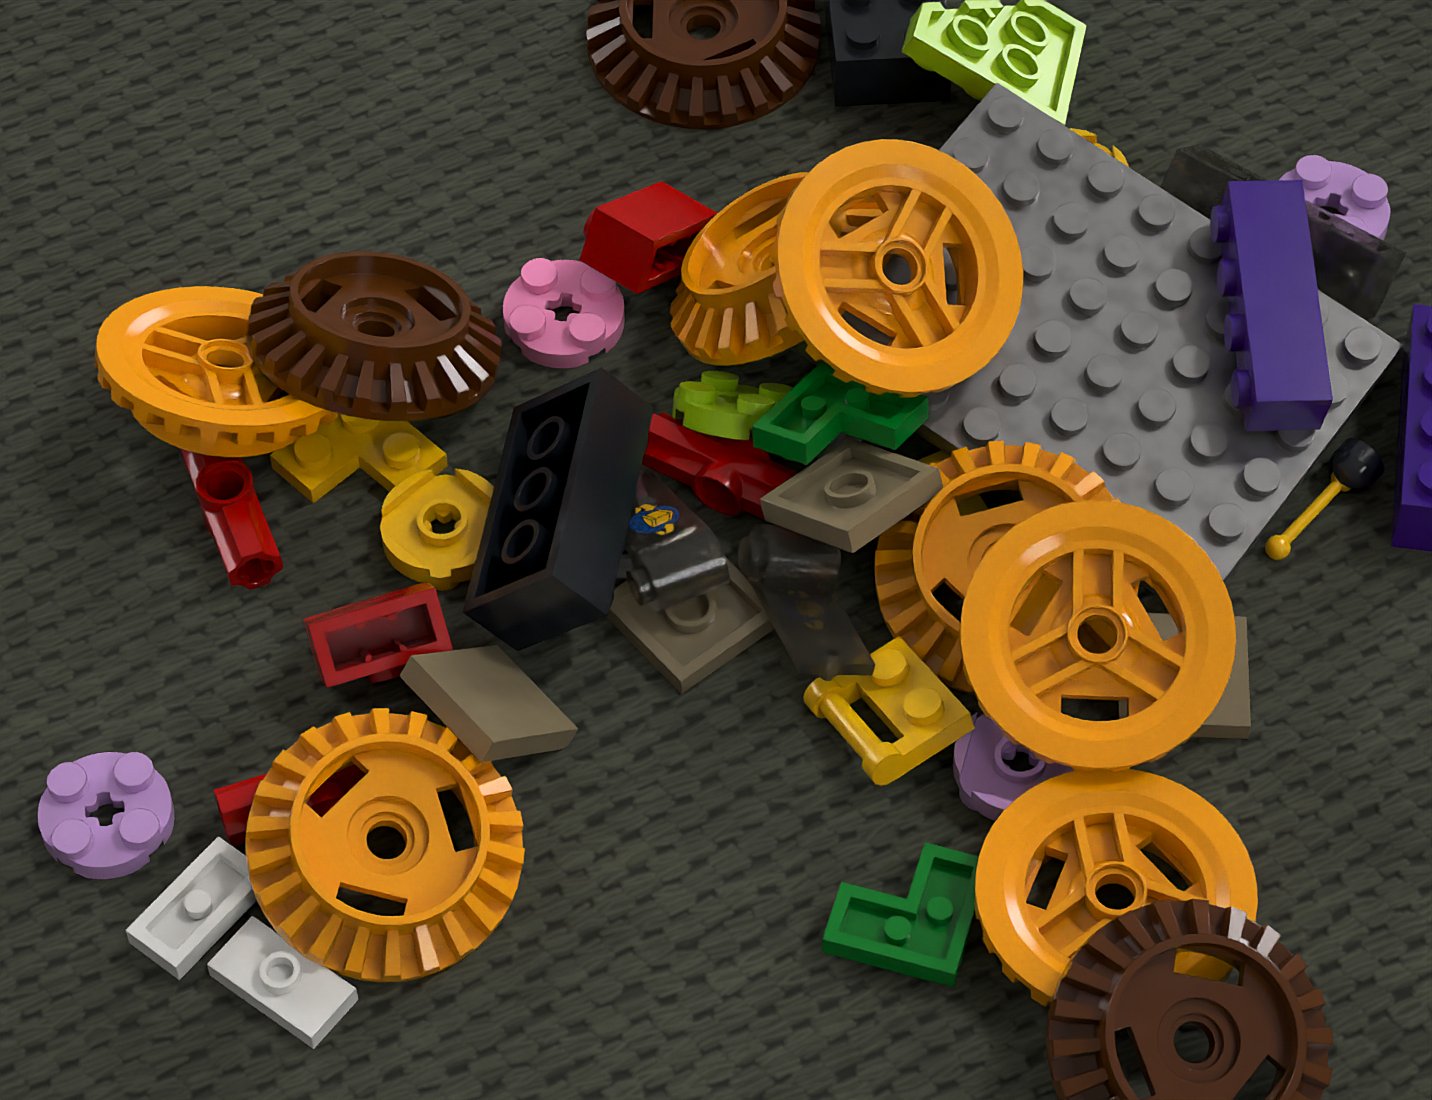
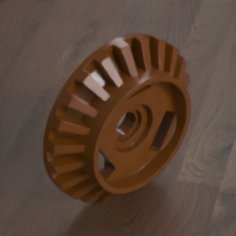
M597 0L596 5L590 6L588 13V28L586 30L587 53L591 68L603 88L617 102L632 112L654 122L687 129L725 128L754 121L770 114L786 104L804 87L815 69L820 53V16L815 12V0ZM643 5H653L652 38H641L632 26L635 15ZM698 26H710L719 33L710 39H697L692 37L689 31Z
M371 251L341 252L326 255L305 264L297 272L285 276L284 282L271 283L264 288L263 296L257 297L253 301L246 332V344L254 364L272 383L285 392L311 405L331 412L382 421H414L437 418L458 412L478 402L489 392L495 383L502 348L501 339L495 336L496 326L492 320L481 315V308L474 302L469 301L464 290L452 278L420 261L399 255Z
M1190 899L1187 901L1163 900L1130 910L1093 933L1070 959L1058 980L1050 1004L1046 1032L1048 1066L1059 1100H1140L1128 1084L1116 1052L1115 1032L1126 1028L1151 1097L1143 1100H1232L1264 1059H1267L1276 1067L1272 1086L1264 1100H1321L1324 1089L1330 1086L1332 1069L1328 1068V1048L1333 1046L1332 1028H1326L1322 1007L1326 1003L1320 988H1313L1304 971L1308 966L1298 953L1292 954L1278 940L1281 935L1268 925L1260 926L1246 917L1247 913L1232 906L1227 908L1209 904V900ZM1176 952L1201 953L1226 962L1239 971L1238 985L1175 973ZM1182 1024L1198 1026L1208 1038V1053L1200 1063H1189L1183 1060L1175 1050L1174 1036Z

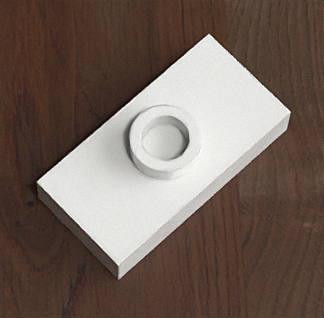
M218 836L126 929L129 943L180 980L257 901L248 876L246 856Z
M254 916L249 918L207 964L211 977L313 1049L358 1001L357 990L354 986L327 967L321 966L302 956L278 933Z

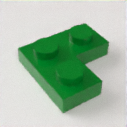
M820 362L752 426L753 447L808 465L841 432L869 441L877 446L896 450L929 418L928 397L920 394L916 397L900 398L898 393L885 392L877 395L866 392L865 385L853 380L847 383L833 376L835 369L828 364Z
M925 842L907 899L841 882L822 938V952L954 987L976 917L974 906L975 875L979 856Z

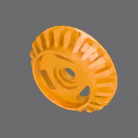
M879 139L857 143L831 154L818 163L796 184L788 195L789 199L783 210L779 213L774 226L777 229L775 243L771 246L770 262L775 264L776 279L772 284L775 297L782 298L788 313L784 320L790 331L794 332L797 330L808 344L805 351L815 361L822 359L835 369L833 376L845 383L853 380L865 385L866 392L877 395L890 392L898 393L900 398L916 397L923 393L934 392L935 394L947 390L966 380L987 365L999 352L1015 325L1023 293L1022 256L1017 236L1003 206L991 189L973 171L950 155L930 146L897 139ZM859 203H877L883 214L845 236L837 237L829 224L832 218ZM943 247L949 252L956 273V305H949L946 300ZM885 254H897L907 261L911 270L908 284H894L886 278L882 270V259ZM839 307L891 337L888 346L875 342L856 331L838 313Z
M809 172L782 176L743 194L717 213L703 227L689 246L682 262V280L676 289L678 295L670 307V313L673 317L670 324L687 352L696 360L712 365L729 366L744 364L775 355L804 341L797 330L794 332L790 331L784 320L788 314L782 298L775 297L772 283L776 279L775 264L770 262V250L776 241L777 229L774 226L778 215L785 207L789 199L788 195L796 184ZM863 202L832 218L829 224L837 237L841 238L883 213L876 202ZM893 253L884 255L882 270L886 267ZM839 307L838 313L840 315L846 312V310Z
M209 286L161 290L140 296L121 305L104 320L99 329L96 340L95 368L98 369V381L101 387L111 391V399L119 407L130 409L136 420L147 431L178 448L221 457H247L267 454L290 445L301 436H307L316 432L318 424H330L339 414L311 405L291 394L277 399L282 389L272 383L254 364L247 348L246 332L251 305L255 298L263 296L261 293Z
M1004 440L988 441L985 447L968 450L966 446L952 451L949 458L937 464L934 462L930 463L929 465L939 468L943 488L932 499L881 533L877 550H875L876 594L881 613L893 638L895 639L900 636L943 684L971 695H975L971 685H968L963 670L964 664L959 645L960 622L934 598L932 593L945 582L964 600L973 574L985 554L1007 531L1031 515L1050 507L1083 500L1121 502L1119 498L1115 499L1105 487V481L1094 471L1091 473L1087 472L1076 464L1075 458L1063 452L1057 455L1042 450L1041 444L1025 442L1024 446L1005 445ZM995 490H1017L1020 493L1022 501L960 517L957 505L972 496ZM1047 576L1038 580L1010 626L1029 636L1060 587V584ZM1140 582L1132 585L1136 595L1138 594ZM1102 620L1086 621L1077 631L1081 646L1094 654L1105 653L1112 649L1116 643L1114 630L1108 623Z
M1083 500L1050 507L1027 517L1007 531L990 548L976 568L967 588L961 614L959 645L964 664L963 670L968 685H971L978 699L979 707L987 719L990 717L1003 731V736L1015 746L1017 744L1034 753L1035 758L1049 764L1055 762L1070 766L1074 771L1090 772L1091 770H1112V772L1129 770L1132 766L1148 761L1152 763L1164 757L1168 752L1188 741L1212 714L1230 678L1235 656L1236 628L1232 603L1226 585L1214 563L1192 537L1167 519L1141 507L1105 500ZM1047 576L1059 583L1060 587L1030 635L1027 636L1011 627L1010 624L1036 582ZM1142 580L1158 593L1176 624L1178 634L1165 641L1162 640L1132 588V585ZM1102 620L1112 627L1116 636V643L1112 649L1102 654H1094L1081 646L1077 631L1086 621ZM1061 698L1127 701V717L1111 721H1089L1073 718L1061 713Z
M374 708L369 714L351 716V713L348 712L335 716L332 722L316 729L313 726L300 735L298 741L286 751L283 749L273 761L270 770L263 781H260L247 821L245 838L246 865L255 898L272 927L293 949L305 958L327 967L336 974L363 981L402 982L440 972L458 963L488 939L509 909L517 890L521 869L524 864L525 848H523L522 841L523 821L521 811H517L513 801V789L506 776L501 777L491 764V761L481 762L447 726L445 728L428 721L425 714L411 711L409 715L389 713V708ZM349 766H358L366 775L322 818L306 804L311 795L329 777ZM451 789L463 805L471 823L474 839L473 848L455 852L437 794L438 792ZM380 826L392 827L403 836L405 850L401 855L393 859L378 858L372 854L367 846V835L373 829ZM342 887L406 904L403 916H380L357 910L336 898L338 889Z
M1134 769L1112 772V770L1072 771L1043 781L1016 798L1001 813L987 834L978 858L975 875L974 906L976 919L980 920L983 929V941L989 953H995L1002 962V972L1011 982H1022L1031 990V998L1045 1007L1051 1002L1058 980L1079 947L1108 922L1130 910L1163 900L1187 901L1190 899L1209 900V904L1223 908L1232 906L1246 912L1247 918L1254 922L1256 921L1258 895L1255 872L1248 851L1237 832L1213 805L1197 793L1170 779ZM1143 849L1151 852L1170 864L1183 877L1189 888L1185 891L1177 889L1140 850ZM1056 858L1065 861L1047 909L1027 904L1026 900L1038 871L1049 860ZM1106 884H1119L1126 887L1132 893L1134 902L1127 908L1114 910L1102 905L1095 893ZM1176 952L1175 973L1227 983L1231 972L1234 970L1233 966L1212 956L1194 952Z

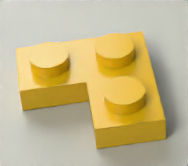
M338 414V417L330 424H318L316 432L307 436H301L295 442L274 451L270 455L272 469L313 504L358 468L364 470L390 492L400 481L414 473L434 469L436 476L448 467L446 453L408 421L370 420Z

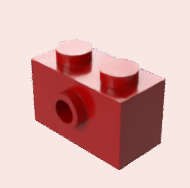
M660 181L595 207L584 225L583 234L586 240L579 260L634 293L639 294L681 275L682 262L689 246L717 212Z
M428 582L302 618L320 680L327 688L368 675L371 683L400 676L412 655L453 650L436 589Z

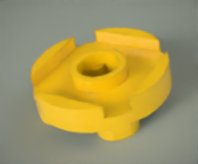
M434 469L414 473L400 481L384 499L381 510L380 532L384 553L392 566L406 577L417 582H428L436 590L440 591L450 590L460 582L470 580L494 486L478 474L461 469H455V476L447 474L435 476ZM436 519L444 524L452 519L457 521L454 525L455 530L446 534L433 533L431 522Z

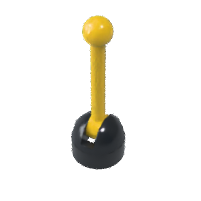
M1346 439L1333 453L1328 464V475L1331 483L1281 535L1271 536L1265 544L1267 555L1274 560L1286 558L1291 550L1290 543L1340 491L1357 494L1370 488L1383 475L1385 470L1379 455L1369 445L1359 439Z

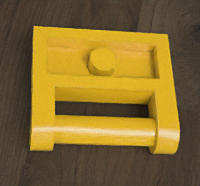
M900 636L837 676H821L809 684L803 696L804 703L814 715L821 719L827 718L862 758V769L876 785L880 786L895 781L975 729L970 712ZM862 698L899 740L893 744L882 742L852 709L850 704Z

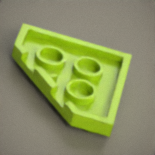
M965 0L958 9H944L940 2H925L921 4L910 20L902 53L911 57L923 69L935 71L959 85L967 94L977 100H982L998 82L1065 125L1087 25L1045 0H1020L1014 6H1002L999 0Z

